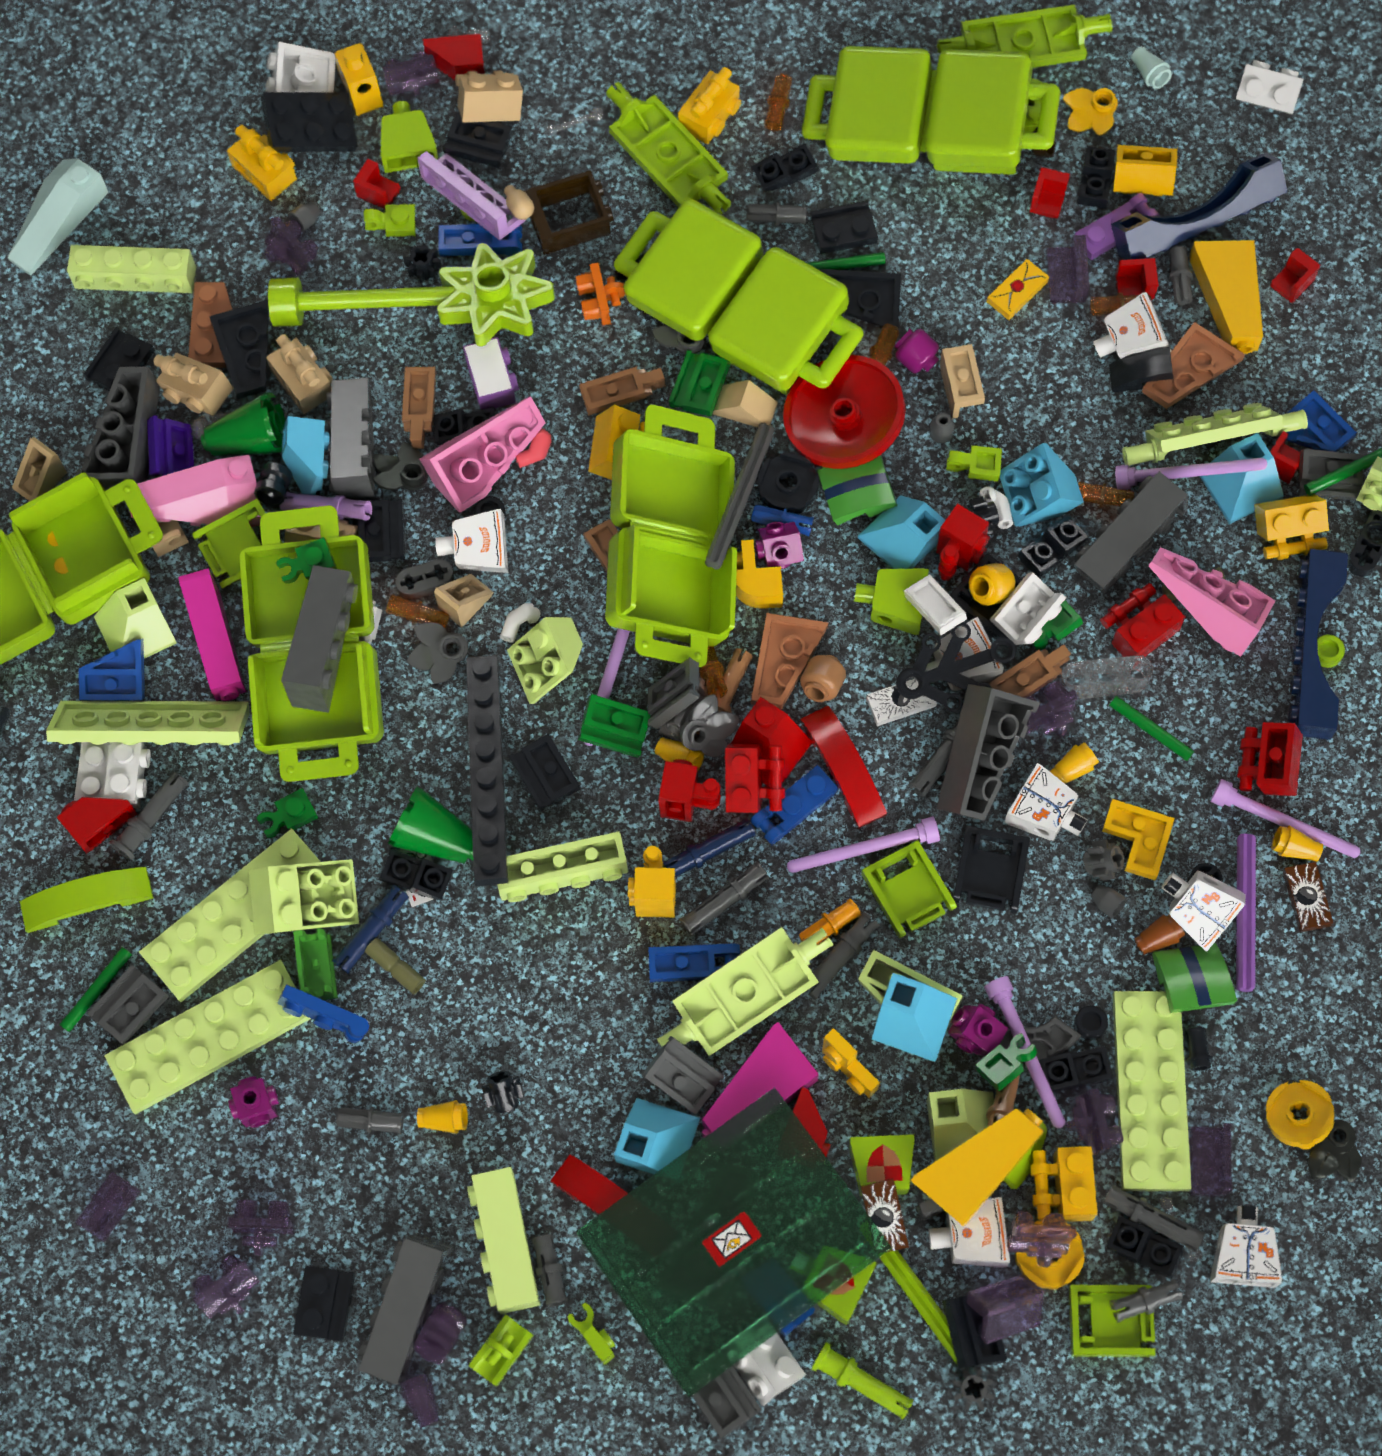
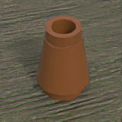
M1162 914L1142 931L1139 936L1135 937L1134 941L1141 953L1146 955L1147 953L1179 943V939L1185 936V932L1170 914L1167 916Z

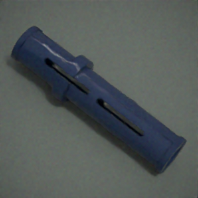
M744 818L737 824L696 845L690 844L686 846L685 851L663 861V868H675V878L693 868L700 869L704 866V862L755 837L752 824L748 825L749 820Z
M393 885L377 907L373 906L370 909V916L336 958L332 960L337 967H340L347 957L349 958L341 967L342 971L349 974L350 970L364 954L367 946L378 937L385 926L389 927L393 923L391 920L406 900L410 898L402 891L398 898L393 901L400 892V888Z

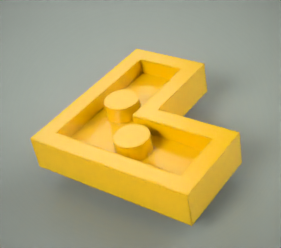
M1112 799L1102 832L1133 841L1124 871L1156 881L1175 818Z
M833 1028L824 1037L822 1053L825 1056H823V1060L832 1070L837 1072L840 1069L849 1078L846 1082L858 1095L864 1093L870 1098L879 1089L880 1082L856 1059L858 1051Z

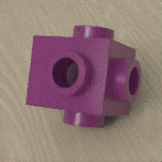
M773 522L767 524L766 528L758 529L760 540L755 541V549L758 559L763 558L767 567H781V569H784L792 563L804 561L800 532L795 522L785 524Z
M978 1004V1006L964 1005L954 1014L952 1026L948 1034L957 1040L955 1044L963 1051L986 1056L1000 1044L1009 1028L994 1017L996 1013L983 1004Z
M256 1076L240 1080L237 1083L238 1086L230 1088L233 1099L228 1100L231 1114L234 1119L239 1118L246 1128L263 1126L269 1123L270 1119L278 1117L275 1105L279 1104V1099L274 1085L269 1086L263 1078L257 1079ZM256 1097L255 1102L252 1104L246 1103V1100Z

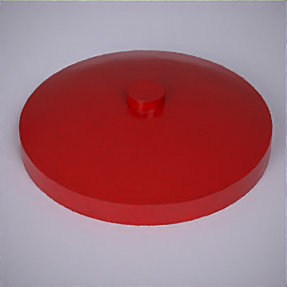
M850 355L833 381L826 388H818L799 377L786 397L783 421L790 442L800 455H803L811 463L818 466L846 469L872 461L892 445L902 429L905 420L906 404L897 378L885 365L865 356ZM823 360V361H821V362H819V363H817V364H815V365L818 366V367H821V365L823 364V362H824L825 360Z

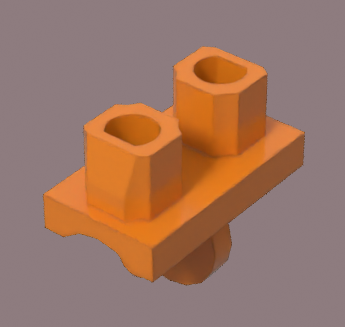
M599 263L590 264L591 272L575 276L579 295L595 292L596 298L581 301L584 320L601 318L602 325L611 324L607 300L611 301L612 306H619L621 304L620 298L625 296L624 283L616 282L614 276H609L606 278L607 284L603 285Z

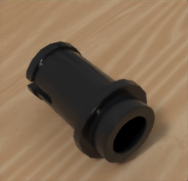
M1188 1028L1184 1031L1189 1052V1058L1186 1060L1187 1064L1191 1066L1192 1071L1210 1069L1213 1056L1209 1055L1206 1028Z

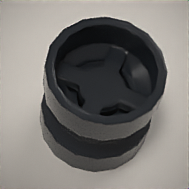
M267 463L262 467L260 473L261 480L257 483L254 494L260 502L270 506H278L285 500L287 493L285 488L290 485L292 473L282 464Z

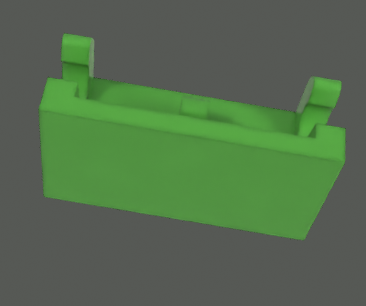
M321 928L316 929L314 934H306L303 930L293 931L300 990L322 1000L338 998L335 966L332 962L334 958L331 935L326 934L325 930Z

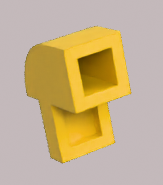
M741 540V552H737L736 597L744 604L753 608L783 607L781 567L756 568L754 540Z

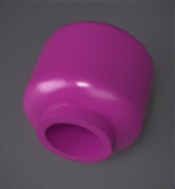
M910 328L894 346L897 349L895 358L913 374L919 373L922 369L928 372L939 360L936 356V353L939 351V344L921 328L914 331Z

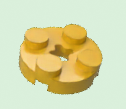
M1299 1080V1083H1283L1273 1090L1267 1100V1125L1272 1134L1282 1143L1292 1147H1299L1300 1149H1310L1315 1144L1323 1141L1333 1128L1334 1107L1332 1100L1324 1088L1312 1081ZM1302 1107L1307 1108L1306 1115L1308 1117L1306 1119H1294V1114L1291 1112L1294 1108L1296 1110H1301Z
M1058 1219L1034 1222L1022 1232L1017 1241L1016 1264L1022 1275L1038 1287L1055 1290L1067 1285L1077 1277L1084 1264V1249L1080 1235L1072 1226ZM1053 1245L1057 1248L1055 1254L1059 1259L1056 1262L1054 1260L1046 1262L1043 1260L1044 1254L1041 1252V1248L1043 1246L1050 1248Z

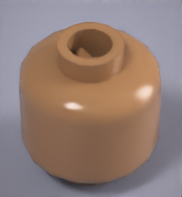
M816 655L809 660L800 678V685L809 699L816 702L830 701L838 695L846 679V671L836 657L832 655Z

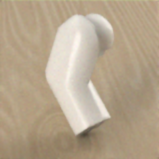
M990 486L982 488L979 492V497L983 496L984 501L987 500V503L991 501L995 503L999 515L998 527L1001 529L1011 527L1013 520L1008 498Z
M524 603L508 613L500 638L503 641L514 643L522 623L528 621V623L533 624L539 620L541 615L539 608L534 607L532 603Z

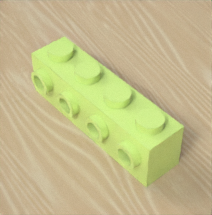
M71 245L67 272L75 289L193 293L196 265L190 249Z
M620 831L507 856L508 883L497 884L502 901L519 902L525 900L527 895L540 892V895H551L558 892L559 888L566 886L582 888L590 885L591 881L603 879L604 881L620 879L623 876L622 874L628 873Z
M512 1167L471 1175L473 1185L467 1186L471 1207L477 1205L479 1218L474 1219L475 1231L478 1240L484 1239L486 1252L480 1253L484 1273L490 1272L493 1284L492 1286H487L490 1306H497L500 1314L540 1306Z

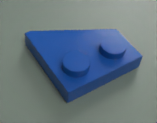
M1314 390L1288 412L1291 413L1303 409L1307 416L1308 427L1307 429L1287 432L1289 434L1286 439L1287 441L1313 450L1338 452L1356 437L1357 432Z
M137 639L79 668V700L145 699L144 639Z

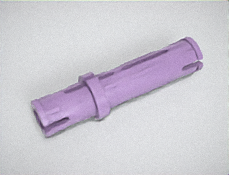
M287 492V499L285 498L284 502L280 505L282 511L330 505L337 510L338 520L354 518L368 521L370 516L365 515V513L372 514V504L370 501L351 500L343 495L324 497Z

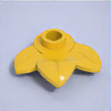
M1078 88L1063 96V101L1073 109L1067 124L1070 130L1083 132L1092 128L1098 136H1101L1112 128L1114 124L1113 113L1117 109L1118 100L1110 89L1100 88L1093 92L1086 88ZM1099 103H1105L1107 106L1099 105Z

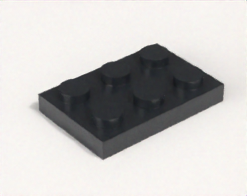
M263 92L261 102L268 144L277 152H355L358 145L348 92Z

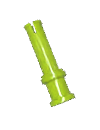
M828 1342L824 1344L811 1367L812 1370L817 1371L819 1369L834 1378L836 1385L845 1387L847 1384L896 1414L902 1420L908 1413L907 1409L913 1404V1399L906 1397L857 1367L856 1359L852 1357L847 1359L830 1348L831 1344Z

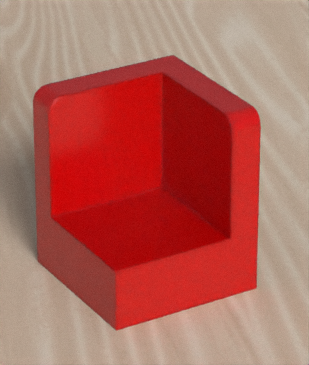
M370 159L366 160L353 180L357 197L384 210L385 205H391L401 190L400 184L381 176L378 163Z
M1041 167L1032 197L1030 212L1055 219L1059 218L1070 174Z
M1297 247L1290 254L1285 268L1271 281L1270 287L1293 303L1313 283L1321 265Z
M1155 258L1120 260L1118 262L1115 279L1119 301H1131L1144 292L1148 294L1150 299L1155 298L1159 285Z
M1283 431L1270 452L1274 457L1279 479L1289 484L1299 469L1300 452L1285 444L1289 434Z

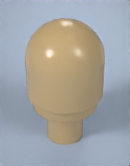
M508 185L504 189V193L507 196V208L515 218L519 220L528 219L534 212L532 200L526 192L516 189L513 185Z

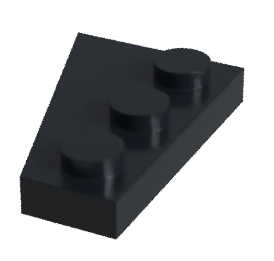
M818 269L847 287L849 304L843 314L898 334L901 273Z
M268 299L209 316L237 399L267 391Z

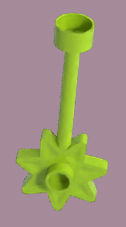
M480 243L476 248L471 267H443L439 270L442 284L440 287L303 292L299 277L271 278L268 285V307L273 327L302 326L304 311L438 306L437 311L441 324L472 323L475 343L477 346L482 347L501 329H508L527 337L531 336L534 330L529 310L554 301L555 294L552 282L532 276L536 267L532 250L526 249L501 260L486 243Z

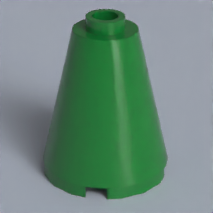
M271 392L264 393L206 426L204 434L201 435V442L205 451H210L213 456L282 453L283 427L286 417L281 405H274L271 398L276 396Z
M417 786L388 844L393 847L465 864L467 858L473 861L472 829L425 790Z

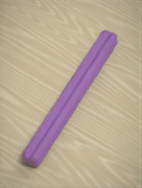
M1240 834L1237 838V890L1246 894V904L1236 915V989L1241 992H1251L1255 988L1256 837L1253 834Z

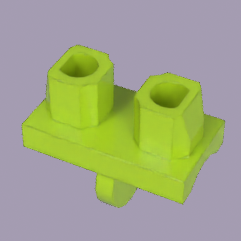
M505 1314L468 1366L497 1387L534 1335Z

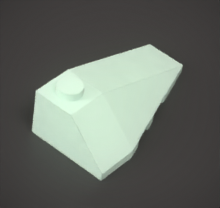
M63 159L44 179L7 257L8 260L31 276L109 193L101 174L80 159Z

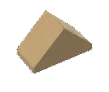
M750 380L723 385L713 415L754 427H759L761 423L771 425L778 402Z
M33 437L30 438L12 489L30 502L50 491L67 474V471L58 455Z
M472 574L441 585L434 591L439 610L461 628L494 593Z

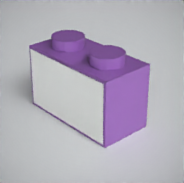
M498 337L492 338L482 347L477 346L476 343L463 346L465 360L480 410L491 407L499 408L516 403L514 391H518L519 386L515 373L509 374L507 365L511 364L507 346L501 348Z

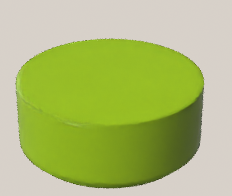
M1330 634L1317 638L1318 656L1321 666L1331 668L1338 665L1345 654L1343 642L1338 637Z

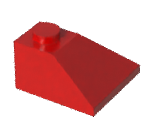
M762 697L758 699L744 718L731 742L762 744V758H769V746H782V758L785 759V769L782 770V785L812 745L811 739L787 713ZM762 769V784L769 787V770Z

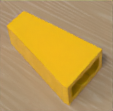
M1254 240L1194 241L1189 255L1190 264L1222 340L1243 354L1258 351L1263 339Z
M1016 1108L914 1175L910 1181L957 1222L965 1226L1045 1132L1040 1127L1043 1120L1029 1108L1024 1112Z

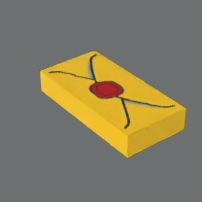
M1026 259L987 297V303L1007 320H1010L1049 282V276L1030 260Z

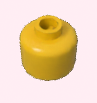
M1000 563L980 566L972 572L969 578L971 596L979 604L987 606L1004 602L1014 591L1016 584L1014 574L1010 568Z

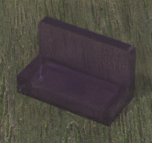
M1074 235L1071 247L1047 249L1049 297L1051 303H1086L1090 288L1086 235Z
M1223 1123L1219 1128L1192 1126L1190 1129L1191 1196L1226 1197L1232 1191L1231 1124Z
M1023 1274L968 1291L967 1304L983 1317L981 1339L988 1344L1038 1327L1041 1323L1044 1291Z

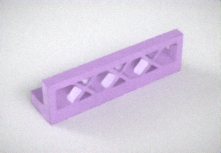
M426 151L418 157L421 178L497 239L501 240L526 221V219L519 220L515 218L507 208L505 198L449 154L445 153L436 159ZM446 165L449 166L452 170H454V173L450 169H448ZM506 214H510L513 217L508 222L506 219Z

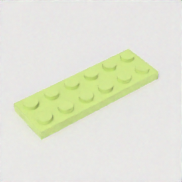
M60 701L46 729L47 742H59L60 744L90 742L95 745L107 742H122L126 745H133L139 742H154L157 745H166L171 742L187 743L189 745L201 743L231 745L240 742L250 709L249 702Z
M291 828L140 950L139 953L180 1003L183 1002L265 935H255L248 870L268 866L321 861Z
M282 960L273 963L104 1055L135 1115L311 1019L304 1015H301V1017L292 1016L283 1011V1006L277 1004L286 984L296 988Z
M1114 991L1113 1015L1122 1190L1190 1191L1191 1172L1182 1012L1170 1013L1165 991Z

